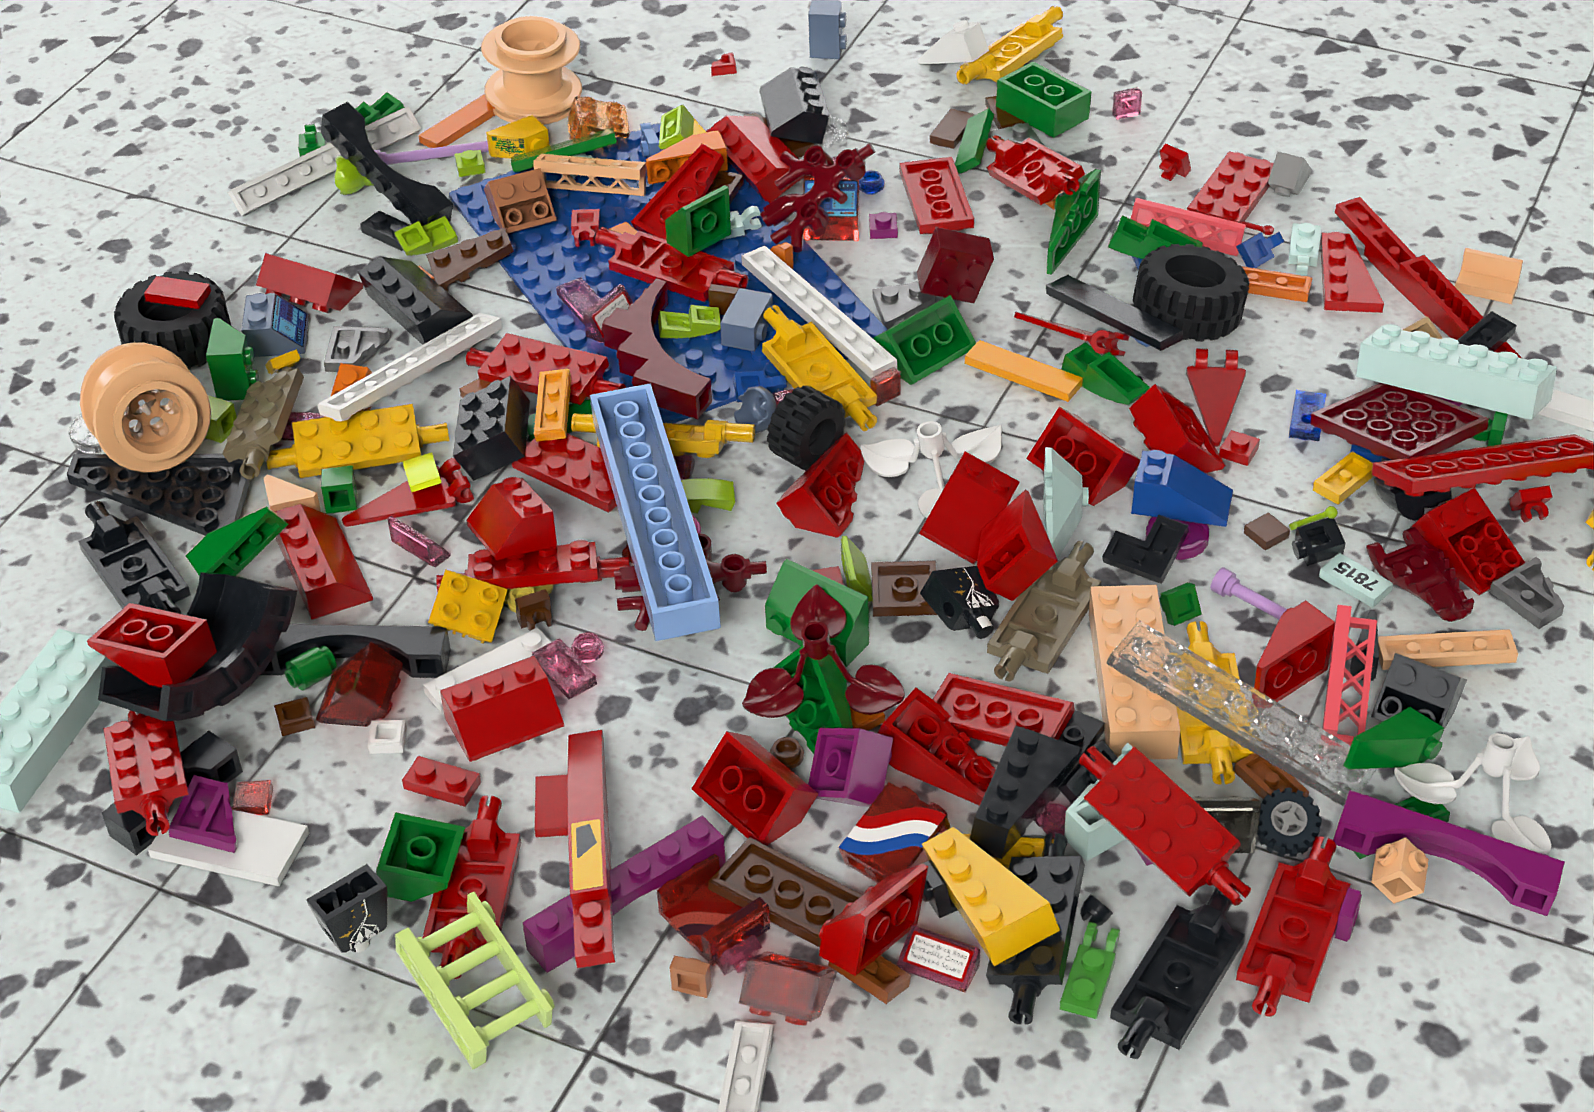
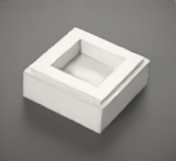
M371 721L368 739L369 754L403 753L407 730L406 721Z

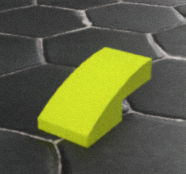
M432 452L403 461L411 492L442 483Z

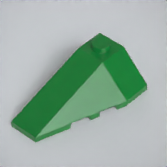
M1095 169L1078 179L1079 189L1076 192L1073 191L1072 195L1063 192L1057 196L1055 201L1056 211L1047 253V274L1052 275L1098 217L1101 170Z
M803 645L773 668L786 670L792 679L796 673L800 658L799 651L804 648ZM828 654L821 660L807 657L801 679L796 684L803 690L804 700L794 712L786 715V717L790 720L789 725L794 731H798L807 741V747L814 754L819 728H853L850 705L845 696L847 681L831 655Z

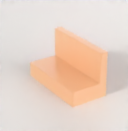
M1465 248L1461 271L1456 280L1455 287L1463 294L1512 304L1518 288L1523 260Z

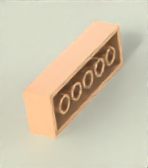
M1157 585L1090 587L1089 621L1102 719L1105 722V742L1117 757L1121 755L1122 748L1129 743L1132 747L1135 746L1149 760L1177 759L1180 726Z

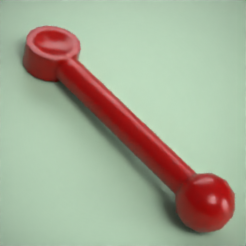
M1242 221V224H1246V228L1261 231L1265 235H1272L1274 232V227L1270 225L1263 227Z

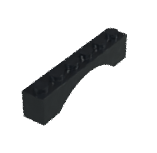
M348 101L322 115L321 134L323 138L330 142L344 159H348L356 167L359 174L365 176L379 193H383L391 201L394 208L401 211L411 224L419 221L424 226L446 216L449 222L451 221L453 203L436 186L409 179L394 171L382 161L368 140L365 130V118Z
M289 624L286 633H281L273 649L277 651L275 656L261 675H284L285 670H287L286 663L315 646L319 648L324 645L332 652L334 658L371 659L398 668L412 678H437L446 673L451 652L447 628L440 626Z

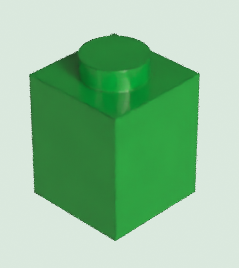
M353 465L322 469L321 490L326 514L357 510V488Z

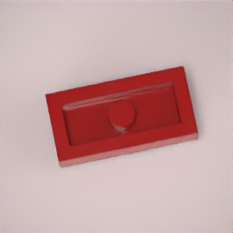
M418 756L403 777L402 783L405 790L466 807L481 784L480 773Z

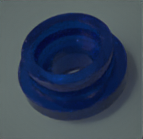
M866 171L865 175L858 180L859 190L869 195L877 194L885 187V181L881 173L877 171Z

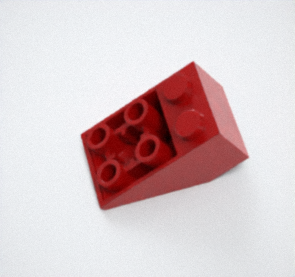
M1475 488L1430 510L1411 526L1415 527L1429 544L1443 550L1445 558H1449V567L1455 568L1456 577L1479 596L1491 589L1492 582L1525 564V561Z
M1026 489L981 529L977 567L986 589L1004 598L1014 601L1058 562L1030 493Z

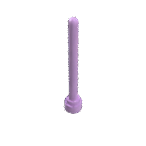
M487 141L391 154H386V151H374L383 162L389 165L450 157L466 150H481V152H488L489 150Z
M1221 568L1212 580L1211 590L1223 597L1225 595L1229 597L1234 595L1278 620L1287 610L1241 585L1240 580L1236 578V574L1226 568Z

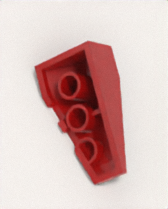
M848 433L843 434L777 501L776 504L781 509L782 514L790 520L795 528L838 538L852 522L854 513L851 512V506L857 500L858 494L855 492L856 482L861 480L864 459L860 448Z

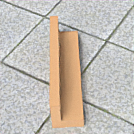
M540 154L533 161L534 169L541 168L546 188L645 196L646 162ZM546 173H558L563 177L558 181L546 180ZM570 175L588 176L589 179L585 183H577ZM596 177L614 178L615 181L610 186L603 185ZM622 179L639 180V188L629 187Z

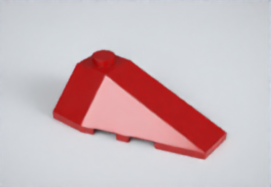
M915 688L883 722L877 732L878 734L893 738L892 755L888 764L902 773L980 806L996 769L986 757L978 756L969 746L971 739L964 731L959 733L948 721L951 716L944 707L918 688Z

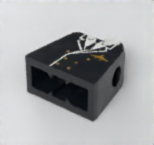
M969 566L932 571L920 594L939 618L953 631L971 628L978 639L988 637L994 631L990 621L999 608V600L996 593L986 589L978 567Z
M368 864L306 899L322 930L342 953L350 950L357 953L365 951L370 945L369 939L387 927L388 889L386 884Z

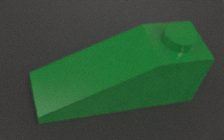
M266 506L208 533L186 555V558L199 576L200 572L237 576L288 523Z
M1409 707L1355 736L1343 766L1349 770L1395 768L1423 763L1428 759L1433 760L1442 748L1440 739L1445 728Z

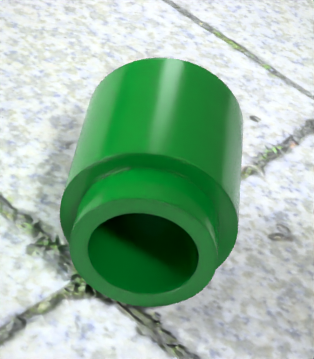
M323 645L319 648L315 646L286 663L285 677L293 688L298 687L304 691L332 674V670L337 668V663L332 652Z

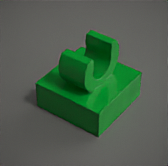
M315 124L304 125V134H299L298 150L300 157L327 144L321 132H316Z
M1495 411L1493 421L1489 418L1487 430L1473 436V439L1478 441L1488 440V446L1501 445L1508 414Z
M1187 582L1160 593L1161 608L1165 612L1168 624L1176 626L1202 615L1195 584Z

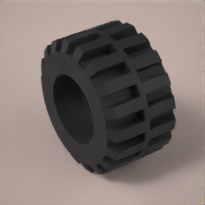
M809 386L793 389L792 393L785 395L782 402H779L770 418L771 422L767 429L769 432L767 435L769 449L798 468L805 471L808 470L843 435V429L846 425V419H844L846 413L843 405Z

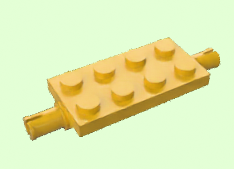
M1052 6L1041 15H1035L1026 23H1022L988 46L989 51L977 60L962 64L960 70L956 73L957 80L961 84H968L973 79L983 78L992 79L994 82H997L998 79L1023 67L1028 61L1037 58L1041 52L1053 47L1054 43L1063 38L1062 28L1053 26L1054 23L1063 18L1062 9L1059 6Z
M773 306L776 312L771 307L767 308L763 318L775 329L776 334L771 340L762 343V352L776 369L785 376L789 384L794 389L809 386L841 403L846 413L845 418L851 416L862 431L873 428L877 423V417L869 411L868 407L877 402V395L812 322L801 326L794 320H789L780 310L779 306Z
M413 404L356 412L351 415L350 419L345 421H335L333 418L324 417L292 422L295 444H292L290 448L271 450L266 463L268 470L295 465L298 468L300 478L321 475L322 469L353 465V470L400 463L421 456L420 448H423L425 444L450 441L447 422L420 427L419 424L416 425Z
M574 413L572 415V432L596 433L592 414ZM707 420L705 425L663 423L673 456H681L688 452L696 453L698 457L711 458L715 454L720 453L727 441L753 443L755 440V424L728 423V421ZM597 437V447H600V444H599V441H598V437Z
M1193 621L1186 627L1190 643L1188 649L1181 655H1168L1180 726L1179 744L1183 764H1211L1213 782L1221 785L1220 774H1223L1224 783L1230 784L1235 780L1232 763H1236L1254 753L1235 653H1220L1209 641L1207 624L1199 621L1200 631H1198L1196 621Z

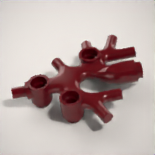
M869 143L860 150L857 148L843 150L836 157L835 164L830 155L818 145L810 147L805 152L804 159H798L787 151L783 152L780 159L790 169L785 175L775 181L778 189L781 191L805 175H811L814 178V185L805 194L784 195L763 207L764 211L760 215L768 227L772 225L777 226L794 212L797 213L795 219L770 235L772 241L778 244L791 236L793 252H801L802 237L806 227L809 226L813 229L816 236L823 235L829 223V216L820 206L821 202L827 198H832L840 204L846 202L848 196L838 188V184L845 176L850 180H859L865 175V159L875 153L872 145Z
M698 533L713 584L721 581L728 591L739 592L747 584V579H751V575L767 574L766 561L750 562L749 558L745 559L738 554L725 556L721 563L712 562L711 539L705 534ZM634 566L620 567V570L614 571L615 590H622V593L641 591ZM643 596L617 598L618 611H640L634 626L640 631H646L650 620Z

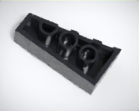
M1015 726L974 817L969 839L987 854L1002 859L1024 835L1028 825L1041 816L1046 805L1058 797L1061 792L1058 787L1079 763L1082 748L1032 730Z

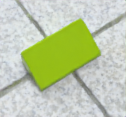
M680 105L661 116L660 149H666L693 135L694 118L684 105Z
M842 536L841 561L846 585L848 588L867 596L868 602L872 601V583L866 557L847 536Z

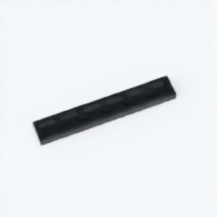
M1069 275L1046 285L1047 295L1160 351L1183 340V330Z

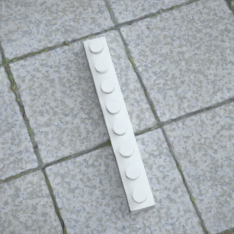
M407 106L365 126V130L373 150H382L419 132L421 127L410 107ZM328 143L231 189L228 194L240 215L244 216L336 172L337 164L335 158L341 154L331 143Z
M766 246L741 255L742 265L805 321L808 323L812 322L830 343L871 379L874 380L897 369V359Z
M478 313L318 403L319 414L333 418L335 421L350 419L351 415L371 407L372 403L382 397L390 396L396 389L403 385L411 384L414 379L423 374L430 373L436 366L443 362L451 361L457 354L470 350L473 345L482 340L489 339L492 334L502 329L501 318Z

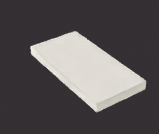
M183 798L178 800L168 816L169 824H171ZM232 809L237 846L235 853L169 837V831L162 834L161 829L150 845L148 852L150 858L280 886L308 837L309 831L307 825Z

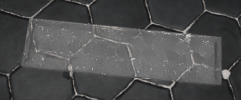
M1140 620L1112 651L1106 664L1118 670L1121 674L1131 678L1149 691L1161 696L1182 711L1191 714L1212 729L1219 731L1237 742L1240 746L1249 749L1272 765L1282 769L1300 780L1303 784L1312 787L1343 807L1349 790L1361 794L1377 768L1347 769L1343 765L1350 745Z

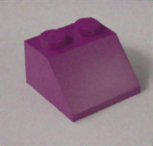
M819 728L808 785L818 793L816 799L855 806L880 807L885 793V779L888 763L892 755L893 738L861 728Z

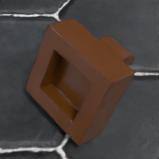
M546 589L515 599L517 621L521 629L527 627L531 631L535 629V624L543 621L546 622L547 627L552 626L551 601Z

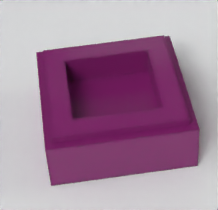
M1348 888L1338 916L1335 933L1336 939L1346 942L1348 939L1350 940L1359 914L1362 898L1361 891Z

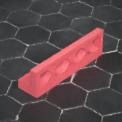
M1140 198L1135 199L1131 215L1132 220L1148 227L1152 219L1202 242V246L1208 247L1210 250L1238 256L1239 251L1236 246L1241 244L1246 224Z
M1338 605L1321 742L1351 746L1355 736L1337 734L1338 724L1349 717L1358 727L1357 735L1365 732L1377 620L1351 617L1352 606ZM1349 627L1369 630L1368 639L1356 646L1348 637ZM1367 647L1365 656L1362 650ZM1356 655L1365 665V668L1353 677L1345 668V662ZM1344 677L1348 680L1345 683H1343ZM1362 678H1363V686H1361V685L1359 684V682H1358V681L1361 680ZM1353 686L1361 695V700L1352 707H1349L1341 696L1343 691ZM1360 709L1358 718V716L1354 712Z

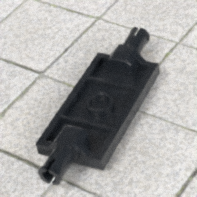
M100 501L94 502L98 510L91 503L87 505L85 514L94 524V529L89 537L78 541L80 549L123 609L129 603L181 614V610L176 606L175 602L191 595L189 586L138 517L135 516L124 521L112 514L110 515L104 504Z
M1052 833L1045 836L1042 857H1011L1009 871L1050 903L1060 929L1055 934L996 966L989 959L986 972L989 984L1006 985L1014 993L1008 1017L1015 1024H1022L1023 1015H1025V1025L1032 1023L1036 997L1040 996L1041 991L1047 985H1062L1085 864L1082 856H1064L1068 840L1059 833H1055L1054 843H1052Z
M1216 887L1208 902L1199 908L1190 911L1178 905L1175 907L1111 1008L1110 1019L1129 1027L1117 1045L1119 1051L1125 1056L1133 1048L1134 1050L1130 1058L1138 1059L1151 1037L1180 1050L1243 946L1245 934L1232 929L1226 922L1225 915L1232 906V903Z

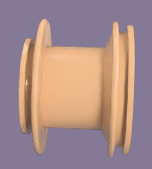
M537 16L511 19L489 31L481 43V51L484 58L490 64L499 68L485 84L484 93L486 99L495 107L493 113L510 123L533 115L543 125L560 121L572 114L580 102L582 83L574 72L564 66L573 61L579 53L580 40L577 34L564 24Z
M127 343L116 346L95 360L89 367L81 386L80 408L87 428L98 440L100 447L107 456L118 465L129 470L143 473L160 472L180 465L196 452L207 435L211 419L208 395L203 385L190 373L183 361L163 347L148 343ZM163 398H168L169 402L166 405H160V401ZM143 399L145 404L140 406L138 402ZM160 417L158 422L153 425L150 424L151 419ZM131 420H138L136 426L131 428L129 427V422Z

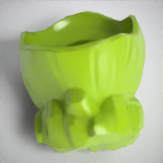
M341 155L335 158L337 164L335 185L341 191L340 194L348 195L355 193L364 185L373 186L365 176L359 174L356 167L348 159H344Z

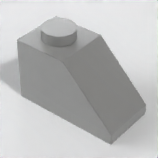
M1277 152L1268 184L1274 189L1275 194L1289 197L1290 193L1299 195L1312 169L1303 157Z

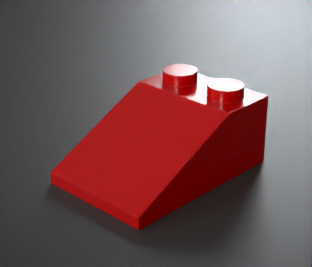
M965 451L919 534L975 565L978 559L981 529L1007 507L1020 482Z
M1306 600L1294 608L1287 609L1281 615L1257 664L1251 713L1255 716L1328 670L1335 622Z
M132 603L124 607L87 640L88 646L147 684L161 688L162 685L185 682L217 652L206 619Z

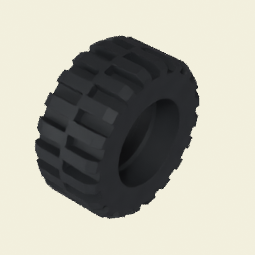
M1171 244L1169 247L1161 246L1156 250H1152L1141 261L1133 294V306L1183 330V340L1195 339V341H1204L1205 339H1210L1212 341L1217 340L1221 336L1229 335L1240 325L1250 283L1242 266L1237 265V262L1231 257H1225L1222 252H1214L1204 246L1202 248L1194 247L1193 244H1186L1185 246Z
M179 271V273L175 274L165 272L164 275L160 276L210 284L211 293L199 309L146 301L144 292L153 282L156 275L148 277V280L138 281L132 289L128 288L123 293L114 311V319L121 345L127 343H148L163 347L179 357L189 370L193 366L197 365L200 367L206 364V353L213 319L220 318L231 325L223 291L215 282L207 277L204 278L201 274L194 273L191 275L186 271Z

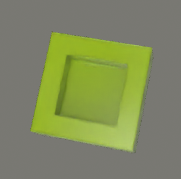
M466 150L462 153L454 154L459 177L485 173L481 150Z

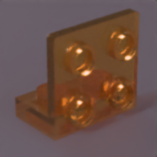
M587 96L574 97L567 121L570 140L609 128H613L615 136L629 138L630 131L624 105L614 101H599Z

